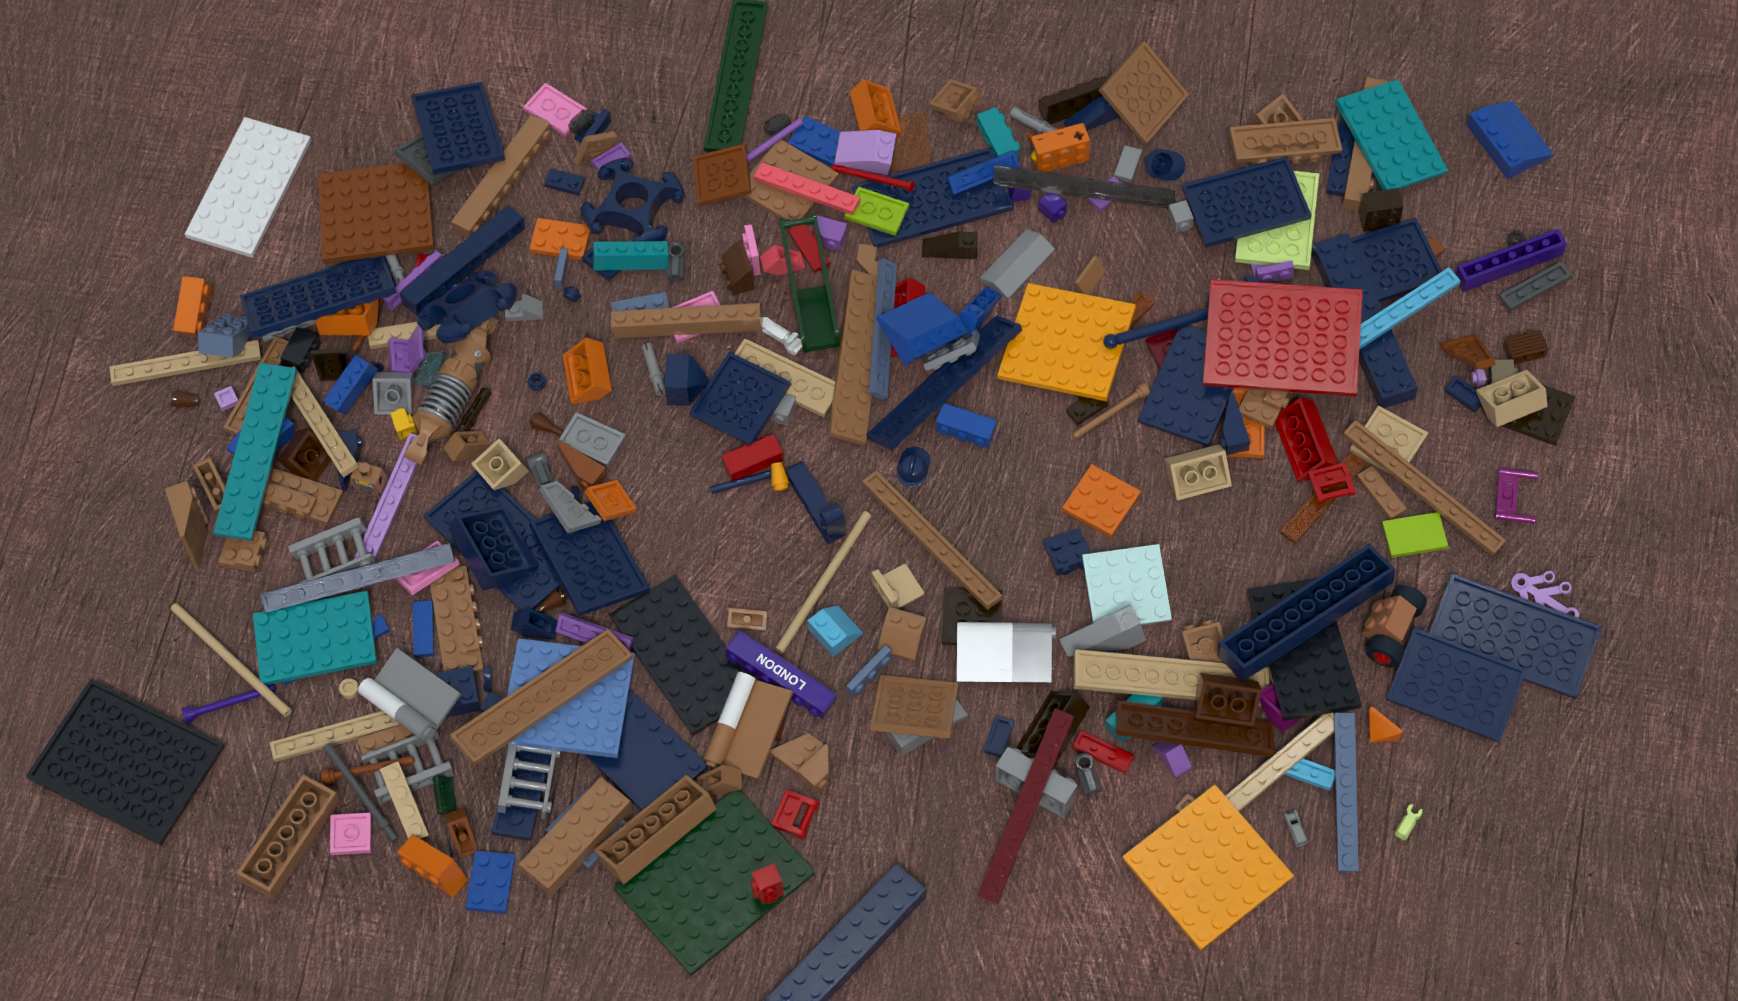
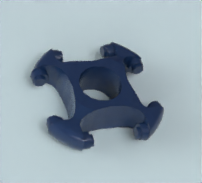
M626 157L610 161L601 166L598 178L601 180L611 179L614 180L611 191L598 208L594 209L593 205L589 202H585L580 208L583 221L592 234H601L603 225H611L637 233V236H634L632 241L665 240L668 233L667 227L657 226L652 228L651 225L655 215L665 201L672 199L673 202L680 204L685 198L683 187L677 176L673 172H664L662 176L664 183L638 178L627 173L629 170H632L634 162L626 159ZM628 198H640L646 202L642 207L633 210L620 206L621 202Z
M491 271L469 274L465 281L456 285L436 300L429 303L426 302L423 305L417 318L418 326L426 331L437 324H441L436 332V337L445 344L467 339L466 336L470 334V331L481 323L490 319L499 311L512 308L517 298V288L512 283H502L495 286L498 278Z

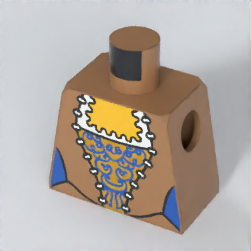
M357 462L359 467L352 472L350 477V490L381 498L389 481L384 470L380 467L369 465L366 462Z

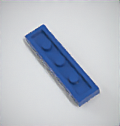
M1011 150L946 177L951 193L956 194L1019 169L1020 166L1015 151Z

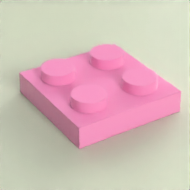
M752 224L745 225V233H742L743 246L751 265L753 276L760 275L759 255Z
M371 813L331 815V855L371 853Z

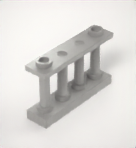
M358 517L288 546L294 558L301 560L306 580L299 583L377 563V560L371 553L366 554L361 534L367 531L365 523ZM353 537L359 558L349 561L343 542ZM336 544L342 565L331 569L325 549ZM318 552L324 572L313 576L308 556Z
M437 730L434 737L427 741H422L415 735L382 749L371 750L361 756L364 765H369L388 758L390 760L398 759L397 755L409 751L410 756L415 759L413 764L416 770L415 775L405 777L411 792L454 776L450 762L445 763L442 761L435 744V740L440 739ZM425 744L428 745L435 766L428 770L423 768L416 750L417 747ZM374 771L379 786L374 792L380 805L392 800L381 771Z
M509 744L497 812L505 813L506 807L511 805L542 810L541 819L545 820L546 813H550L552 801H548L555 758H560L561 751ZM520 750L552 755L550 765L519 761V758H515L516 751L520 752ZM518 768L549 773L547 784L515 779L512 776L513 770ZM519 787L545 791L544 802L514 798L512 795H509L510 788Z

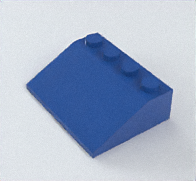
M1513 101L1485 106L1469 115L1467 127L1507 179L1554 156L1553 152Z
M930 292L876 318L904 366L955 343L956 340L968 333L960 317Z

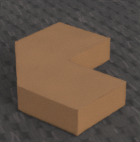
M859 244L857 264L868 274L877 276V246Z

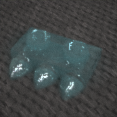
M443 351L426 353L424 360L421 361L425 364H422L416 370L417 373L422 375L414 378V384L423 389L430 388V385L434 384L433 380L438 370L446 361L447 354Z

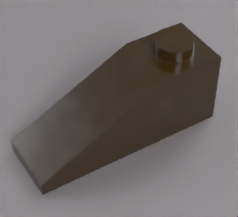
M959 231L923 239L922 257L977 259L978 232Z

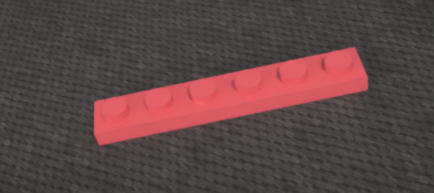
M763 162L754 175L755 181L850 215L854 214L861 202L858 196Z

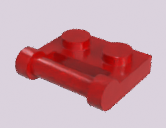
M1345 462L1308 472V478L1318 505L1330 499L1346 495L1350 497L1356 494ZM1341 484H1345L1346 488L1334 490L1323 494L1321 491L1322 489L1330 488Z
M786 789L771 826L804 840L814 811L818 809L820 803L812 798ZM804 804L808 808L799 828L794 827L798 814Z

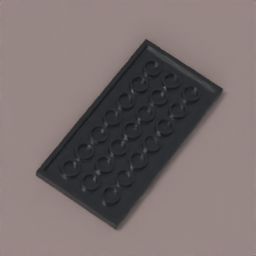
M676 575L609 614L620 633L633 637L631 649L692 736L719 720L737 673H744L738 663L734 664L727 659L725 655L726 646Z
M1316 578L1247 589V597L1253 618H1257ZM1337 621L1328 625L1267 666L1283 721L1361 708L1362 703Z

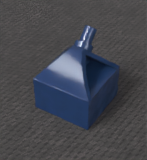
M667 354L664 384L667 405L690 406L710 381L689 354Z

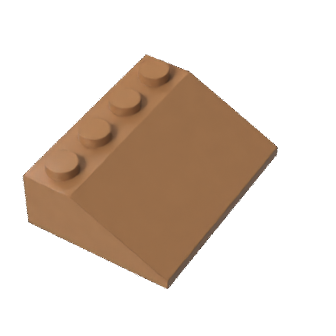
M188 481L167 487L165 491L180 538L195 571L200 570L208 532L206 524H209L195 488H190Z

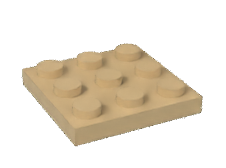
M1380 406L1376 408L1364 426L1409 463L1428 436V432ZM1352 444L1349 452L1384 470Z

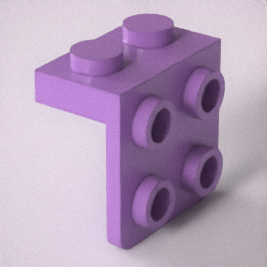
M1293 261L1270 266L1250 264L1255 282L1272 283L1293 278Z
M417 326L408 340L389 338L390 372H414L418 369L420 362L425 358V349H423L424 333H422L421 327Z

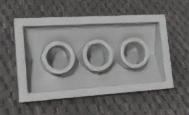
M1026 229L980 277V280L1009 300L1054 253L1055 248L1041 234Z

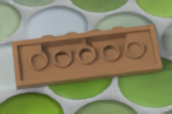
M1335 118L1230 127L1228 130L1236 163L1251 162V165L1286 156L1293 164H1299L1303 160H1309L1314 163L1319 161L1323 155L1342 152Z
M1248 389L1239 407L1241 416L1272 429L1282 408L1286 409L1289 403V394L1294 392Z
M272 468L262 506L265 508H275L283 514H293L302 520L305 518L329 526L344 493L343 490Z
M459 566L430 584L443 669L445 672L472 666L474 674L482 673L484 667L480 647H484L482 635L478 636L477 631L481 629L479 618H475L478 608L476 601L472 600V595H475L474 585L469 582L467 566Z

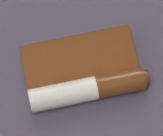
M738 672L704 755L705 765L713 769L721 765H727L740 769L743 775L759 779L793 691L758 681L751 675Z

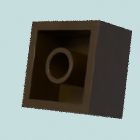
M1399 188L1362 193L1358 214L1363 232H1372L1400 223L1403 203Z

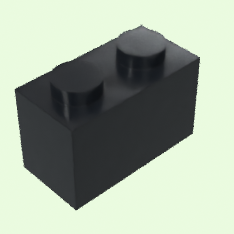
M296 327L280 357L282 365L291 368L295 366L298 372L303 374L306 368H309L311 365V351L319 350L320 348L317 334Z

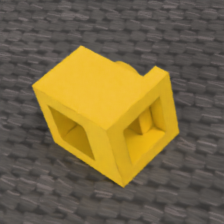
M399 408L390 413L399 440L408 438L409 433L417 435L411 414L407 415L405 408Z

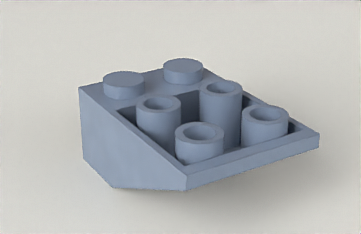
M222 314L221 317L198 331L199 353L234 358L241 353L251 335L246 316L234 317L232 314Z

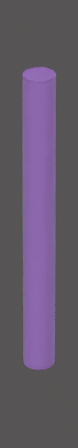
M798 118L747 154L748 163L804 124L803 121Z

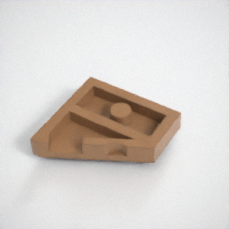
M612 131L584 137L575 156V164L579 166L582 164V160L588 156L593 159L611 149L618 137L617 134Z
M807 733L771 749L770 755L798 775V770L824 744Z

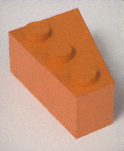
M182 276L173 331L177 334L198 337V331L204 328V320L214 288L205 279Z
M413 834L397 852L401 858L400 862L406 868L410 869L411 867L419 876L426 878L451 898H454L468 881L454 859Z

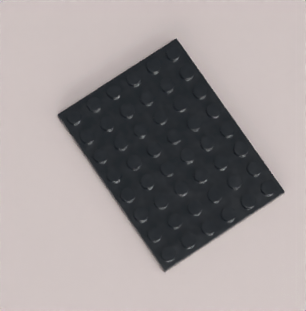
M90 679L26 777L28 780L162 846L225 746L223 743Z

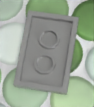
M576 412L559 440L608 468L626 439V434Z

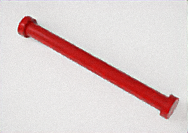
M835 164L832 167V170L838 173L904 188L909 192H912L915 186L914 181L911 180L907 182Z

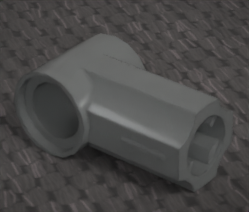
M673 242L668 246L667 280L679 282L683 280L685 252L684 246L681 243ZM674 252L680 253L678 255H673Z
M544 451L525 457L530 473H533L539 490L541 485L554 482Z
M1086 753L1080 754L1077 757L1075 771L1078 774L1084 796H1092L1101 792V788L1093 765V758ZM1086 762L1089 764V767L1082 768L1079 764Z

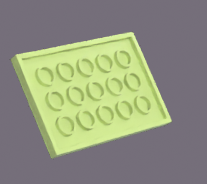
M1294 171L1311 212V219L1238 239L1235 262L1270 266L1293 261L1295 269L1309 270L1319 173Z

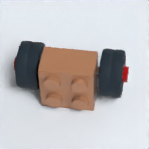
M1398 585L1394 588L1390 598L1376 601L1373 604L1372 612L1365 621V627L1362 631V634L1370 639L1366 655L1373 662L1389 668L1399 665L1404 654V648L1398 642L1403 640L1412 618L1419 617L1427 603L1426 597L1420 591L1410 586Z

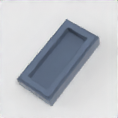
M561 248L554 278L557 290H563L569 263L568 249Z

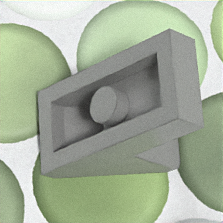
M522 294V301H515L510 310H505L506 321L543 319V301Z

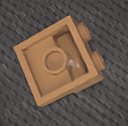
M950 79L929 105L931 109L945 113L948 119L961 123L963 119L969 118L971 110L975 106L980 105L982 97L978 88Z
M256 530L253 541L226 538L218 563L220 566L256 573L258 566L260 567L262 564V554L268 547L269 539L265 532Z
M1212 619L1202 622L1203 626L1195 628V624L1183 627L1184 631L1180 632V636L1188 660L1223 662L1217 656L1218 642L1224 639L1220 622L1214 623Z

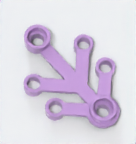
M1547 571L1543 575L1534 577L1519 573L1512 578V588L1519 592L1520 598L1528 600V592L1535 597L1537 604L1544 606L1545 603L1565 614L1573 612L1575 614L1574 617L1579 618L1577 609L1573 607L1567 608L1550 597L1556 594H1569L1572 588L1570 583L1563 582L1560 586L1537 589L1533 586L1544 582L1546 584L1553 583L1555 580L1553 572ZM1551 575L1553 578L1548 581L1545 579V576ZM1524 580L1525 584L1520 586L1517 582ZM1564 585H1567L1569 587V590L1563 591L1562 587Z

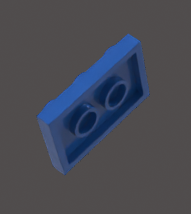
M805 116L802 120L804 124L795 130L787 143L810 157L833 167L840 131Z
M475 851L466 910L507 914L516 859L515 854Z

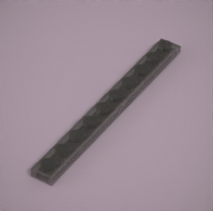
M994 166L993 185L1167 209L1170 204L1175 203V190L1002 166Z

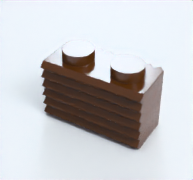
M1529 330L1519 336L1512 334L1504 340L1503 344L1508 360H1514V365L1541 359L1542 357L1545 358L1548 352V346L1541 330Z

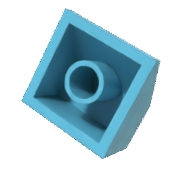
M839 606L824 608L807 620L810 633L833 657L863 635V632Z

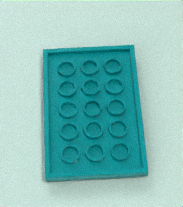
M1398 79L1338 98L1335 101L1382 190L1395 188L1400 190L1442 176L1448 172L1445 163Z
M368 591L293 605L267 613L265 611L253 613L260 681L265 685L377 663Z

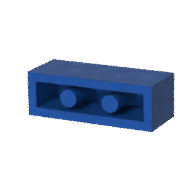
M355 354L323 401L336 411L346 415L378 368L365 358Z
M943 403L935 421V429L942 435H950L960 441H969L978 447L989 448L997 430V420Z

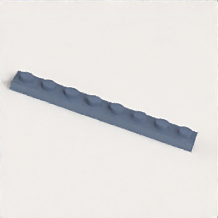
M885 258L878 261L868 393L881 400L886 399L888 396L891 342L876 318L894 309L897 265Z
M1334 713L1337 872H1358L1355 713Z

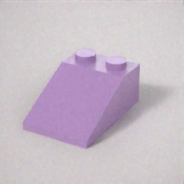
M881 130L840 132L834 164L888 175L896 134Z

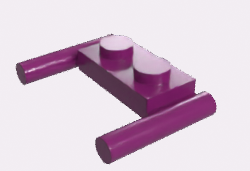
M1499 468L1495 519L1534 524L1535 516L1516 514L1518 477L1537 480L1538 472Z

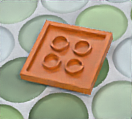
M1091 464L1063 505L1062 511L1112 538L1141 495V491Z

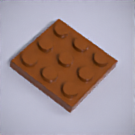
M745 144L693 157L696 196L699 206L751 194L747 147Z

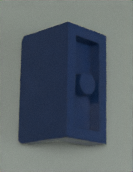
M605 109L600 114L593 111L576 133L574 139L582 143L583 138L588 135L604 133L611 123L610 112Z

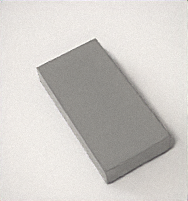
M1125 145L1114 177L1131 183L1142 150Z

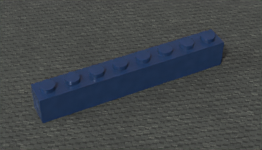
M509 206L499 211L490 221L485 222L479 230L473 232L464 242L459 243L453 251L447 253L443 259L432 265L423 275L418 276L412 284L405 287L400 292L402 304L418 316L426 302L429 303L436 300L453 288L455 284H458L525 229L523 217Z

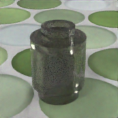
M582 109L570 120L568 127L576 136L583 134L592 126L595 116L590 110Z
M779 113L765 121L764 131L768 136L771 135L773 137L790 125L791 120L786 113Z

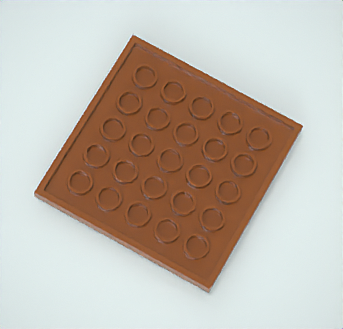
M405 163L318 174L322 257L324 264L434 249L429 182Z

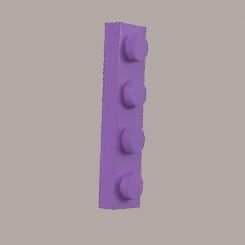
M438 251L429 255L420 266L415 267L411 274L399 282L395 287L397 293L383 298L385 306L390 312L402 303L400 292L412 284L418 276L428 271L432 265L443 259Z
M562 612L559 614L555 632L588 643L608 628ZM609 629L631 651L633 637Z

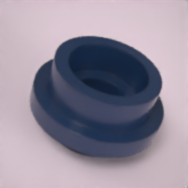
M572 286L563 290V296L570 301L576 302L581 297L578 294L579 290Z
M538 372L532 373L527 380L529 388L534 391L542 390L546 386L545 376Z

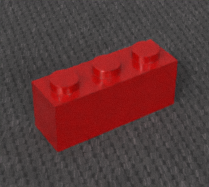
M774 434L761 437L758 441L753 442L751 446L744 444L741 448L727 451L722 455V464L731 481L771 467L773 463L784 461L783 451Z

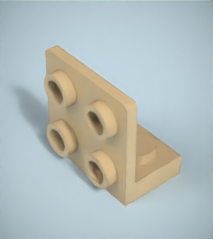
M906 564L883 575L879 569L872 572V583L888 608L900 609L924 596V591Z

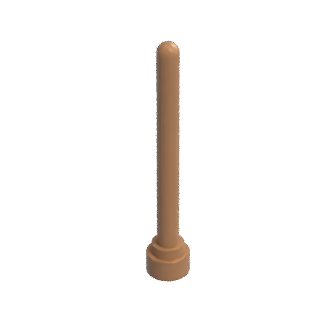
M1142 382L1136 386L1134 393L1074 431L1073 437L1075 439L1081 437L1138 398H1147L1150 394V389Z

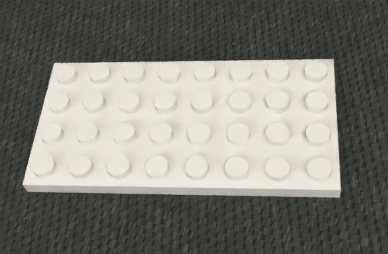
M244 117L185 232L186 238L253 258L312 141L311 137Z

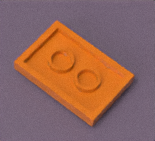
M537 218L529 250L530 253L559 257L561 248L568 249L570 259L582 260V256L587 250L591 232L584 224Z

